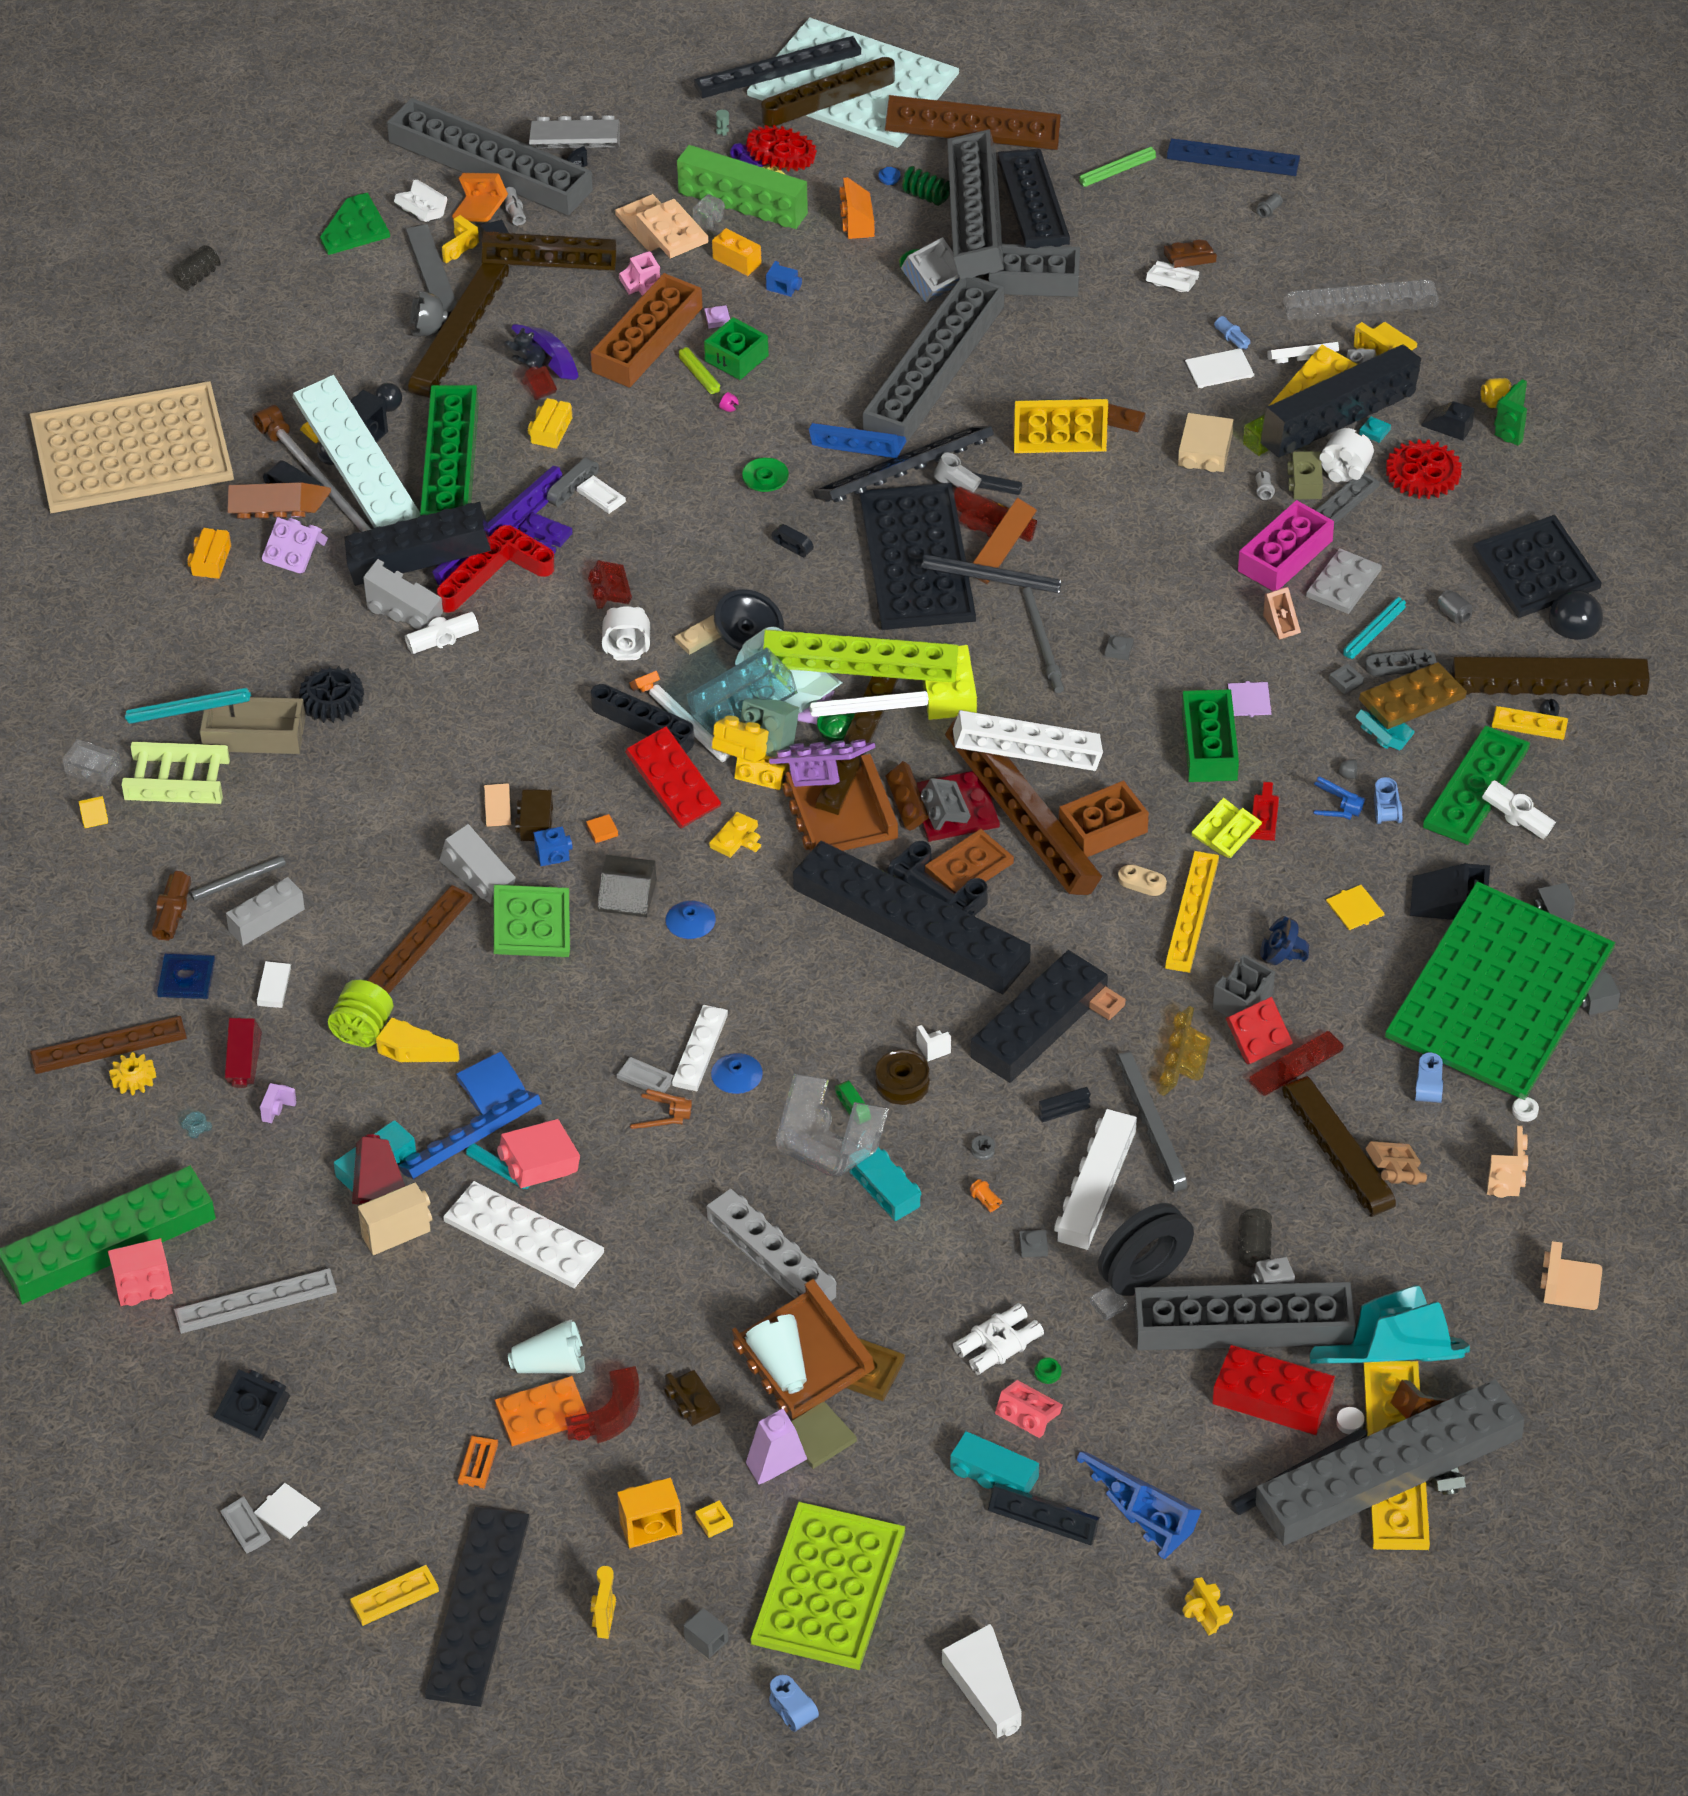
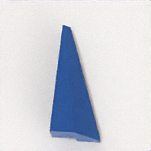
M1080 1451L1077 1461L1079 1463L1086 1462L1094 1471L1091 1477L1095 1482L1103 1481L1109 1488L1106 1493L1107 1496L1131 1523L1137 1521L1146 1531L1143 1535L1144 1539L1147 1542L1153 1540L1161 1549L1158 1553L1161 1558L1166 1559L1193 1533L1202 1510L1087 1452Z

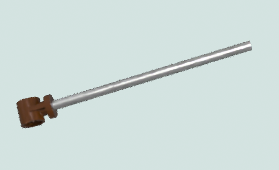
M271 405L253 414V421L261 434L268 433L269 438L274 442L281 440L313 478L320 481L325 487H331L329 496L361 532L371 530L288 435L290 426L284 421L280 409L276 405Z

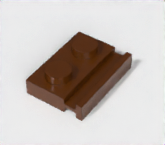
M1198 239L1189 243L1177 242L1164 246V255L1173 264L1174 268L1216 262L1217 254L1213 253L1212 247L1206 240Z

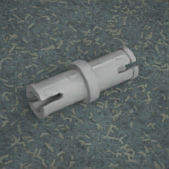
M507 187L508 195L504 199L506 211L510 214L514 225H522L526 222V216L522 210L523 204L518 199L516 190L513 187Z

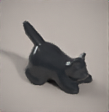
M522 328L514 338V341L506 340L504 341V346L515 354L511 357L515 363L519 365L524 363L531 371L539 372L542 370V365L546 358L545 350L539 344L532 342L533 332L527 334L525 329Z

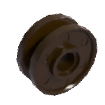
M895 1050L883 1055L877 1062L875 1069L878 1093L886 1101L898 1105L913 1104L921 1100L928 1093L930 1086L928 1062L922 1055L911 1050Z

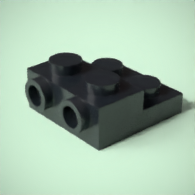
M238 1369L213 1418L263 1441L274 1418L279 1419L291 1395L285 1391L287 1387L276 1380H272L269 1383L262 1380L264 1376L254 1370L249 1369L247 1373Z

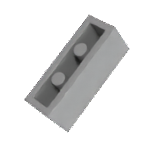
M288 877L228 911L226 918L229 932L244 946L305 910L302 891Z

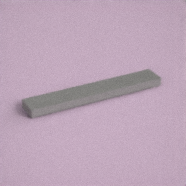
M328 1268L176 1308L174 1311L182 1334L337 1293L331 1270Z

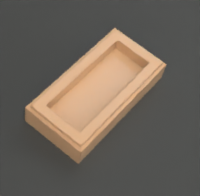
M509 784L484 785L487 827L511 825Z

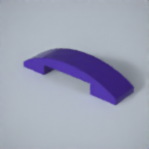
M513 324L512 329L516 334H519L522 328L525 329L527 334L530 332L534 333L532 342H537L552 357L548 366L560 378L575 380L579 377L571 354L555 335L542 328Z

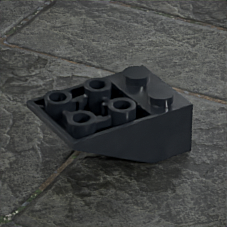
M1464 863L1413 876L1410 916L1454 920L1477 881L1489 886L1490 865Z

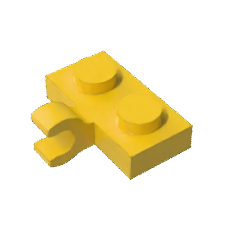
M736 812L709 842L710 848L730 858L741 845L757 852L761 847V844L757 843L760 835L754 832L758 827L757 820Z

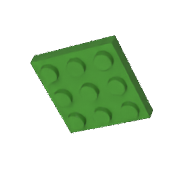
M494 885L493 954L569 957V888Z

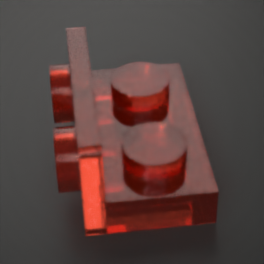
M598 560L588 575V581L591 583L592 596L595 599L597 609H603L607 600L629 604L632 595L624 565Z

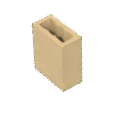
M1188 413L1179 448L1178 466L1188 469H1205L1210 472H1224L1233 434V419Z
M416 1182L358 1206L362 1238L372 1255L430 1232L429 1222L432 1221V1216L427 1207L430 1205V1200L426 1191H421Z

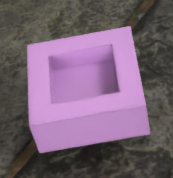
M726 305L704 308L708 328L722 327L730 320Z

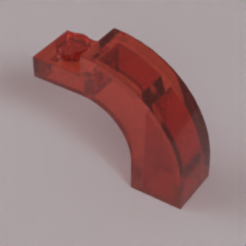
M636 1366L609 1371L612 1397L604 1407L593 1412L565 1417L568 1440L576 1439L582 1441L595 1435L597 1443H601L618 1436L629 1427L635 1419L640 1406V1387Z

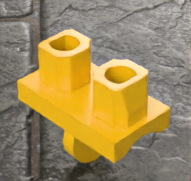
M1202 1577L1195 1578L1193 1588L1185 1596L1187 1604L1183 1607L1182 1611L1186 1618L1195 1617L1198 1622H1201L1206 1633L1211 1635L1217 1632L1219 1626L1229 1623L1233 1612L1229 1605L1219 1606L1217 1604L1220 1598V1590L1216 1583L1206 1584Z

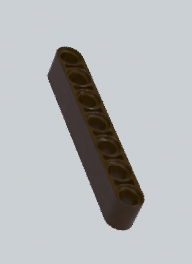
M881 57L768 97L761 103L762 123L769 127L777 126L889 86L895 82V61L890 57Z
M1308 1076L1283 1085L1282 1092L1284 1098L1289 1099L1292 1103L1290 1106L1294 1112L1305 1121L1303 1122L1304 1126L1311 1135H1315L1317 1144L1324 1153H1328L1331 1158L1329 1159L1337 1171L1343 1174V1180L1350 1190L1353 1189L1356 1192L1358 1201L1364 1209L1367 1208L1371 1213L1369 1216L1373 1217L1396 1207V1200L1392 1190L1381 1178L1379 1172Z

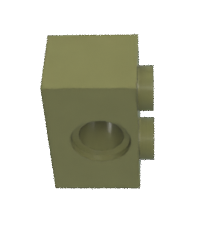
M1321 452L1292 453V461H1288L1287 473L1292 475V477H1289V491H1293L1294 499H1322Z

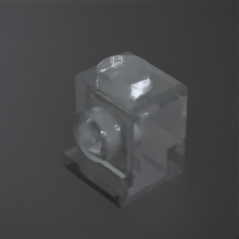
M707 194L693 207V220L700 227L712 231L714 229L713 224L720 222L723 218L724 202Z

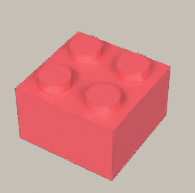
M161 1238L108 1251L120 1306H134L144 1300L152 1298L162 1299L169 1294H173Z

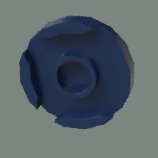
M1286 916L1277 919L1269 929L1272 931L1269 940L1264 938L1262 942L1261 958L1270 965H1278L1285 958L1290 961L1292 959L1302 960L1301 962L1306 961L1309 956V944L1298 937V923ZM1293 949H1300V950H1303V952H1301V953H1296V952H1293L1292 950H1293Z

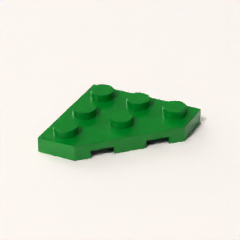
M367 192L345 200L320 236V240L326 253L331 255L390 238V232Z

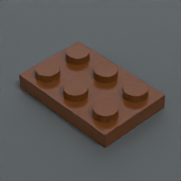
M980 829L926 864L925 872L956 893L971 879L980 878L985 882L1012 865L1014 863V856Z

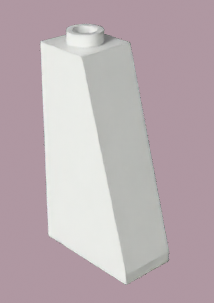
M989 1624L942 1649L943 1666L995 1737L999 1738L1004 1734L1006 1736L1014 1734L1019 1729V1726H1021V1709L993 1627Z

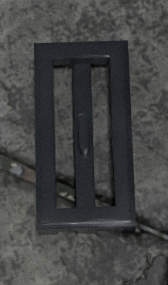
M1088 1087L1039 1101V1118L1043 1123L1090 1108L1089 1097L1091 1093Z

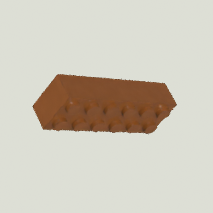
M663 273L591 351L592 372L630 388L703 308L702 288Z

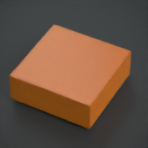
M609 814L586 821L587 828L595 843L618 836V830Z

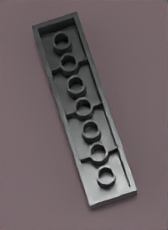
M1350 1282L1135 1288L1134 1313L1137 1350L1230 1348L1231 1345L1240 1348L1351 1345L1354 1340L1355 1321Z

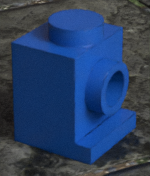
M777 261L773 263L766 274V289L791 297L795 290L798 291L802 284V278L798 277V270L780 266Z

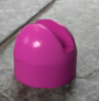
M727 392L723 396L719 408L727 412L735 411L736 409L733 405H739L738 398Z

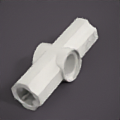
M473 612L446 620L444 617H438L433 619L428 624V627L405 635V641L410 652L414 654L434 646L443 648L442 646L447 644L453 645L457 638L479 631V627Z
M1495 780L1482 796L1484 800L1505 813V818L1510 824L1514 826L1522 825L1543 840L1556 823L1553 819L1533 807L1530 797L1525 794L1516 795Z

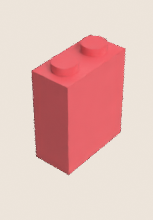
M559 1119L501 1134L500 1146L497 1148L499 1158L508 1165L511 1178L516 1180L520 1188L561 1178L578 1171L580 1154Z

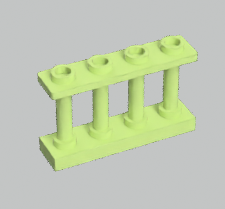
M150 742L131 743L132 758L137 760L134 778H123L122 790L124 800L222 803L221 782L216 780L219 765L230 763L228 746ZM147 761H161L158 779H144ZM171 762H186L182 780L168 779ZM195 763H210L206 781L192 780Z

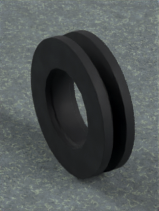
M1169 1203L1155 1204L1139 1211L1125 1221L1105 1244L1098 1260L1099 1274L1117 1294L1122 1296L1135 1295V1288L1152 1286L1170 1275L1188 1253L1194 1237L1192 1224L1174 1205ZM1159 1238L1145 1255L1134 1261L1135 1257L1145 1246Z

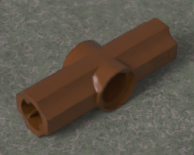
M175 871L169 875L164 894H160L158 897L157 916L152 928V935L158 940L169 941L174 938L180 918L183 919V910L187 908L186 897L191 885V877L183 871Z

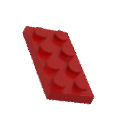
M667 726L626 749V755L680 829L721 806V801Z

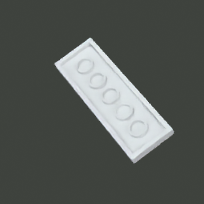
M475 1181L443 1216L444 1222L572 1288L579 1284L604 1253V1247Z

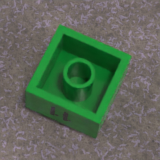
M734 317L704 341L705 362L739 380L769 356L768 335Z

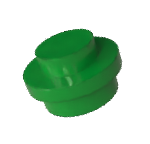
M1043 1358L1036 1364L1034 1373L1040 1382L1051 1384L1060 1379L1062 1369L1055 1359Z

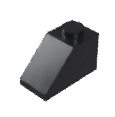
M1452 401L1431 410L1421 426L1464 441L1473 427L1475 408Z

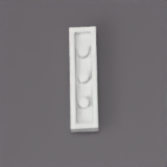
M707 1005L702 1006L673 1078V1086L698 1091L728 1016V1010Z

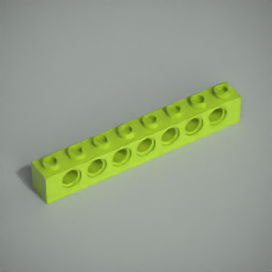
M765 630L762 668L955 683L958 645Z

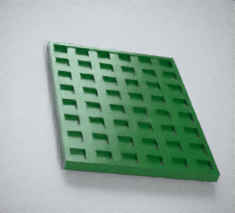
M1477 881L1388 1027L1385 1037L1421 1054L1436 1053L1441 1057L1443 1064L1522 1100H1526L1615 948V942Z

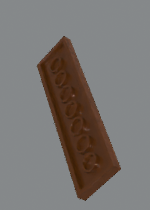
M889 95L885 131L954 138L990 129L993 143L1058 150L1061 114Z

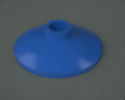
M699 901L680 902L674 905L666 915V925L669 931L685 939H695L708 934L713 929L716 921L714 911L708 905Z
M741 1053L723 1056L714 1064L711 1071L714 1084L722 1091L733 1094L745 1093L754 1089L760 1083L763 1075L760 1063L755 1058Z

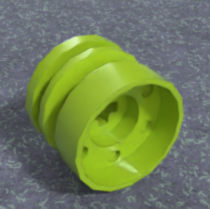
M351 980L345 985L338 1002L328 1018L329 1029L342 1042L360 1047H370L376 1043L377 1036L382 1031L394 1007L392 998L384 989L370 981Z

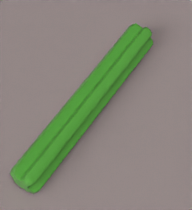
M1148 147L1081 174L1079 182L1083 187L1104 180L1155 159L1156 151L1152 147Z

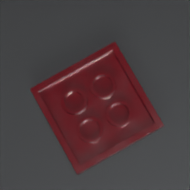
M973 771L936 778L956 781L971 817L967 823L945 821L940 830H935L930 818L922 823L928 842L970 834L980 829L984 831L1000 827V822L988 790ZM929 780L916 782L920 794Z

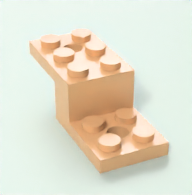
M652 194L615 210V215L648 252L660 247L669 258H672L708 243V235L675 199L661 203Z

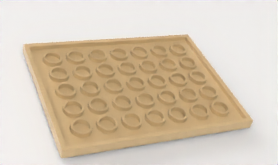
M211 381L30 414L50 513L234 480Z

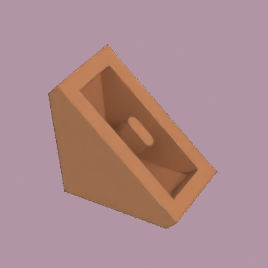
M1285 587L1266 593L1263 616L1278 639L1301 633L1289 588Z

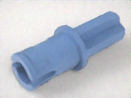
M1224 316L1219 317L1215 321V328L1225 335L1227 341H1232L1240 349L1245 350L1248 348L1250 339L1241 332L1239 326L1233 325Z

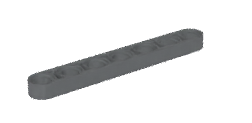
M1126 1050L1116 1053L1117 1066L1121 1067L1123 1072L1121 1075L1125 1085H1129L1131 1090L1129 1094L1132 1101L1140 1110L1138 1111L1142 1123L1147 1126L1148 1131L1146 1133L1151 1144H1154L1157 1149L1155 1150L1160 1164L1163 1163L1165 1167L1163 1171L1168 1183H1172L1174 1188L1172 1192L1187 1189L1183 1168L1131 1051Z

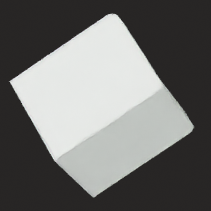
M922 1025L917 1026V1045L927 1061L951 1053V1036L948 1032L942 1034L939 1030L927 1034Z

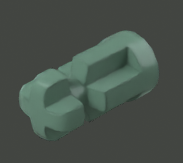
M718 110L716 112V126L718 127L716 133L725 136L729 132L727 127L729 125V112L727 110Z

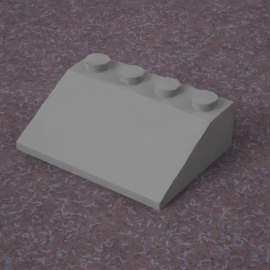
M570 116L558 117V121H550V117H537V121L531 122L529 144L537 149L580 148L582 146L585 148L620 147V121L615 119V116H602V120H593V116H580V120H571Z

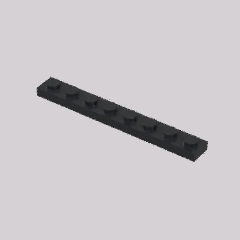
M854 36L696 78L694 79V86L701 98L711 97L861 55V47Z

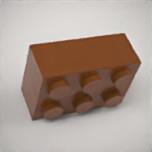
M1124 780L1059 807V822L1087 857L1148 832L1149 812Z

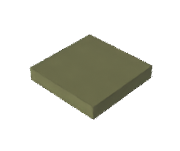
M825 1402L818 1404L791 1421L807 1457L805 1461L812 1469L857 1442L855 1434Z

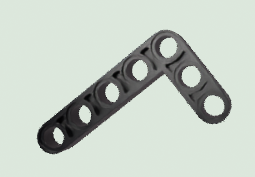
M605 684L595 685L591 689L592 710L596 714L646 736H650L667 726L686 754L694 746V727L688 720Z

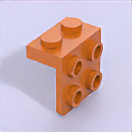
M462 173L459 180L466 197L452 217L454 219L461 215L468 221H489L508 195L499 173Z

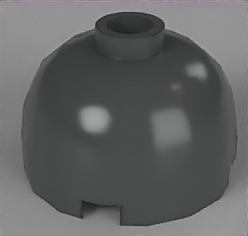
M416 291L415 294L419 297L413 299L410 323L414 324L415 330L410 329V332L413 336H431L439 331L441 324L446 322L447 310H443V303L436 295Z

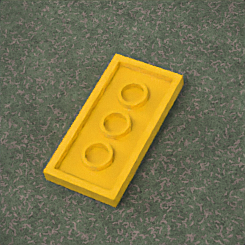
M1321 345L1270 405L1358 364Z

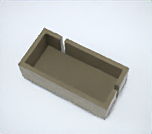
M250 697L248 702L233 705L235 717H231L230 705L204 710L200 729L202 745H226L229 752L300 754L306 719L303 699Z

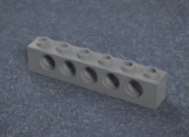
M729 1189L707 1205V1220L794 1299L806 1292L804 1284L812 1279L816 1281L830 1301L836 1298L837 1284L833 1276L822 1271L813 1258H808L804 1255L795 1242H790L785 1238L781 1230L766 1221L764 1215L758 1210L755 1211L742 1195H737L732 1189Z

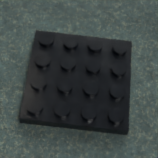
M1556 515L1476 542L1472 546V551L1517 618L1551 607L1553 602L1565 592L1581 590L1589 593L1601 588L1602 582Z

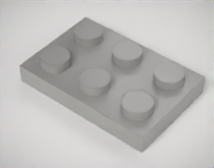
M1339 548L1308 589L1306 597L1349 614L1379 574L1382 565Z

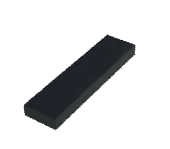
M999 1483L993 1486L988 1507L990 1512L1088 1545H1092L1095 1540L1100 1517Z

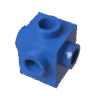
M563 826L534 832L535 850L541 867L570 861L569 850H573L570 835L565 836Z

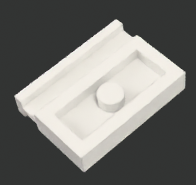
M1157 261L1156 265H1153L1148 271L1146 281L1152 282L1156 286L1171 287L1179 292H1189L1199 277V271L1184 267L1174 268L1172 264Z

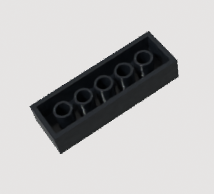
M481 502L468 503L453 509H444L441 512L421 515L418 518L398 521L391 525L379 526L360 533L355 532L344 536L347 566L355 586L364 584L365 574L377 559L384 562L383 567L391 572L399 571L403 574L491 551L488 523Z
M1067 950L971 1039V1058L1011 1083L1090 1009V1001L1105 986L1107 987L1108 974L1072 951Z

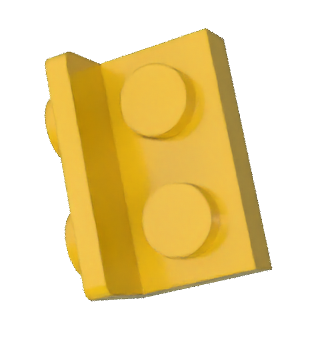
M768 755L755 763L737 757L735 779L780 790L783 776L790 770L789 763L770 764L769 759L772 757Z

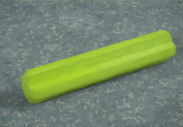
M688 347L680 349L678 352L679 358L710 394L720 392V384Z

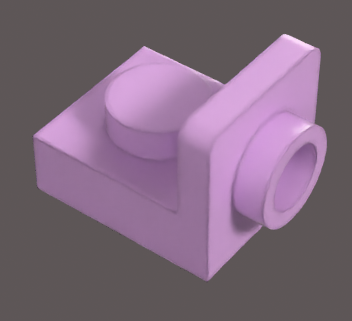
M270 1083L260 1106L262 1121L272 1123L275 1115H280L283 1104L295 1106V1089L286 1085Z

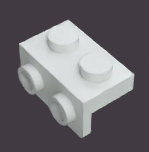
M414 180L411 191L396 194L394 202L402 206L403 210L415 214L419 220L429 222L443 216L447 197L423 182Z

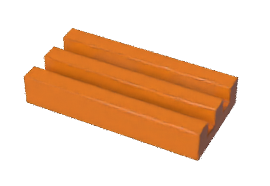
M471 1436L458 1477V1484H469L471 1487L479 1486V1488L485 1489L498 1447V1440ZM476 1443L481 1444L472 1475L468 1477L466 1475ZM489 1445L490 1448L481 1478H477L486 1447Z

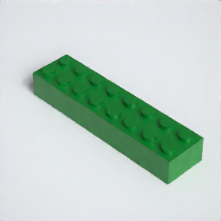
M477 385L431 386L420 516L472 503L479 410Z
M190 1165L0 1248V1266L21 1304H25L111 1266L108 1253L110 1250L160 1238L163 1243L215 1220L213 1201Z

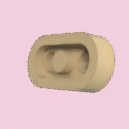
M1125 865L1118 873V881L1123 887L1151 896L1160 895L1166 890V878L1158 872L1136 865Z

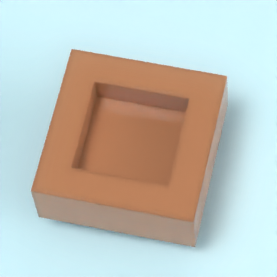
M1105 986L1090 1001L1089 1008L1110 1020L1125 1006V998Z

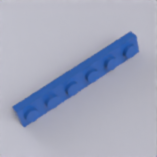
M527 1090L515 1093L513 1099L493 1106L491 1112L471 1119L470 1124L463 1128L452 1130L448 1137L430 1143L426 1150L409 1155L405 1162L398 1165L400 1171L407 1177L416 1178L542 1104L539 1095Z

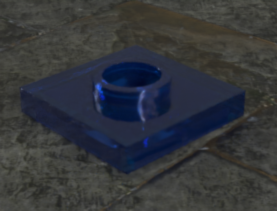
M164 954L157 990L158 997L208 999L215 965V955ZM182 969L183 971L194 970V974L187 978L179 977L177 973Z

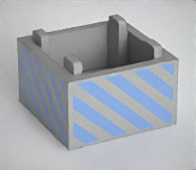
M943 237L907 256L901 267L904 274L926 303L953 289L960 280L953 251Z

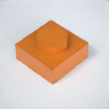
M657 671L637 678L629 682L633 691L640 689L641 693L652 689L653 683L659 681L660 678Z

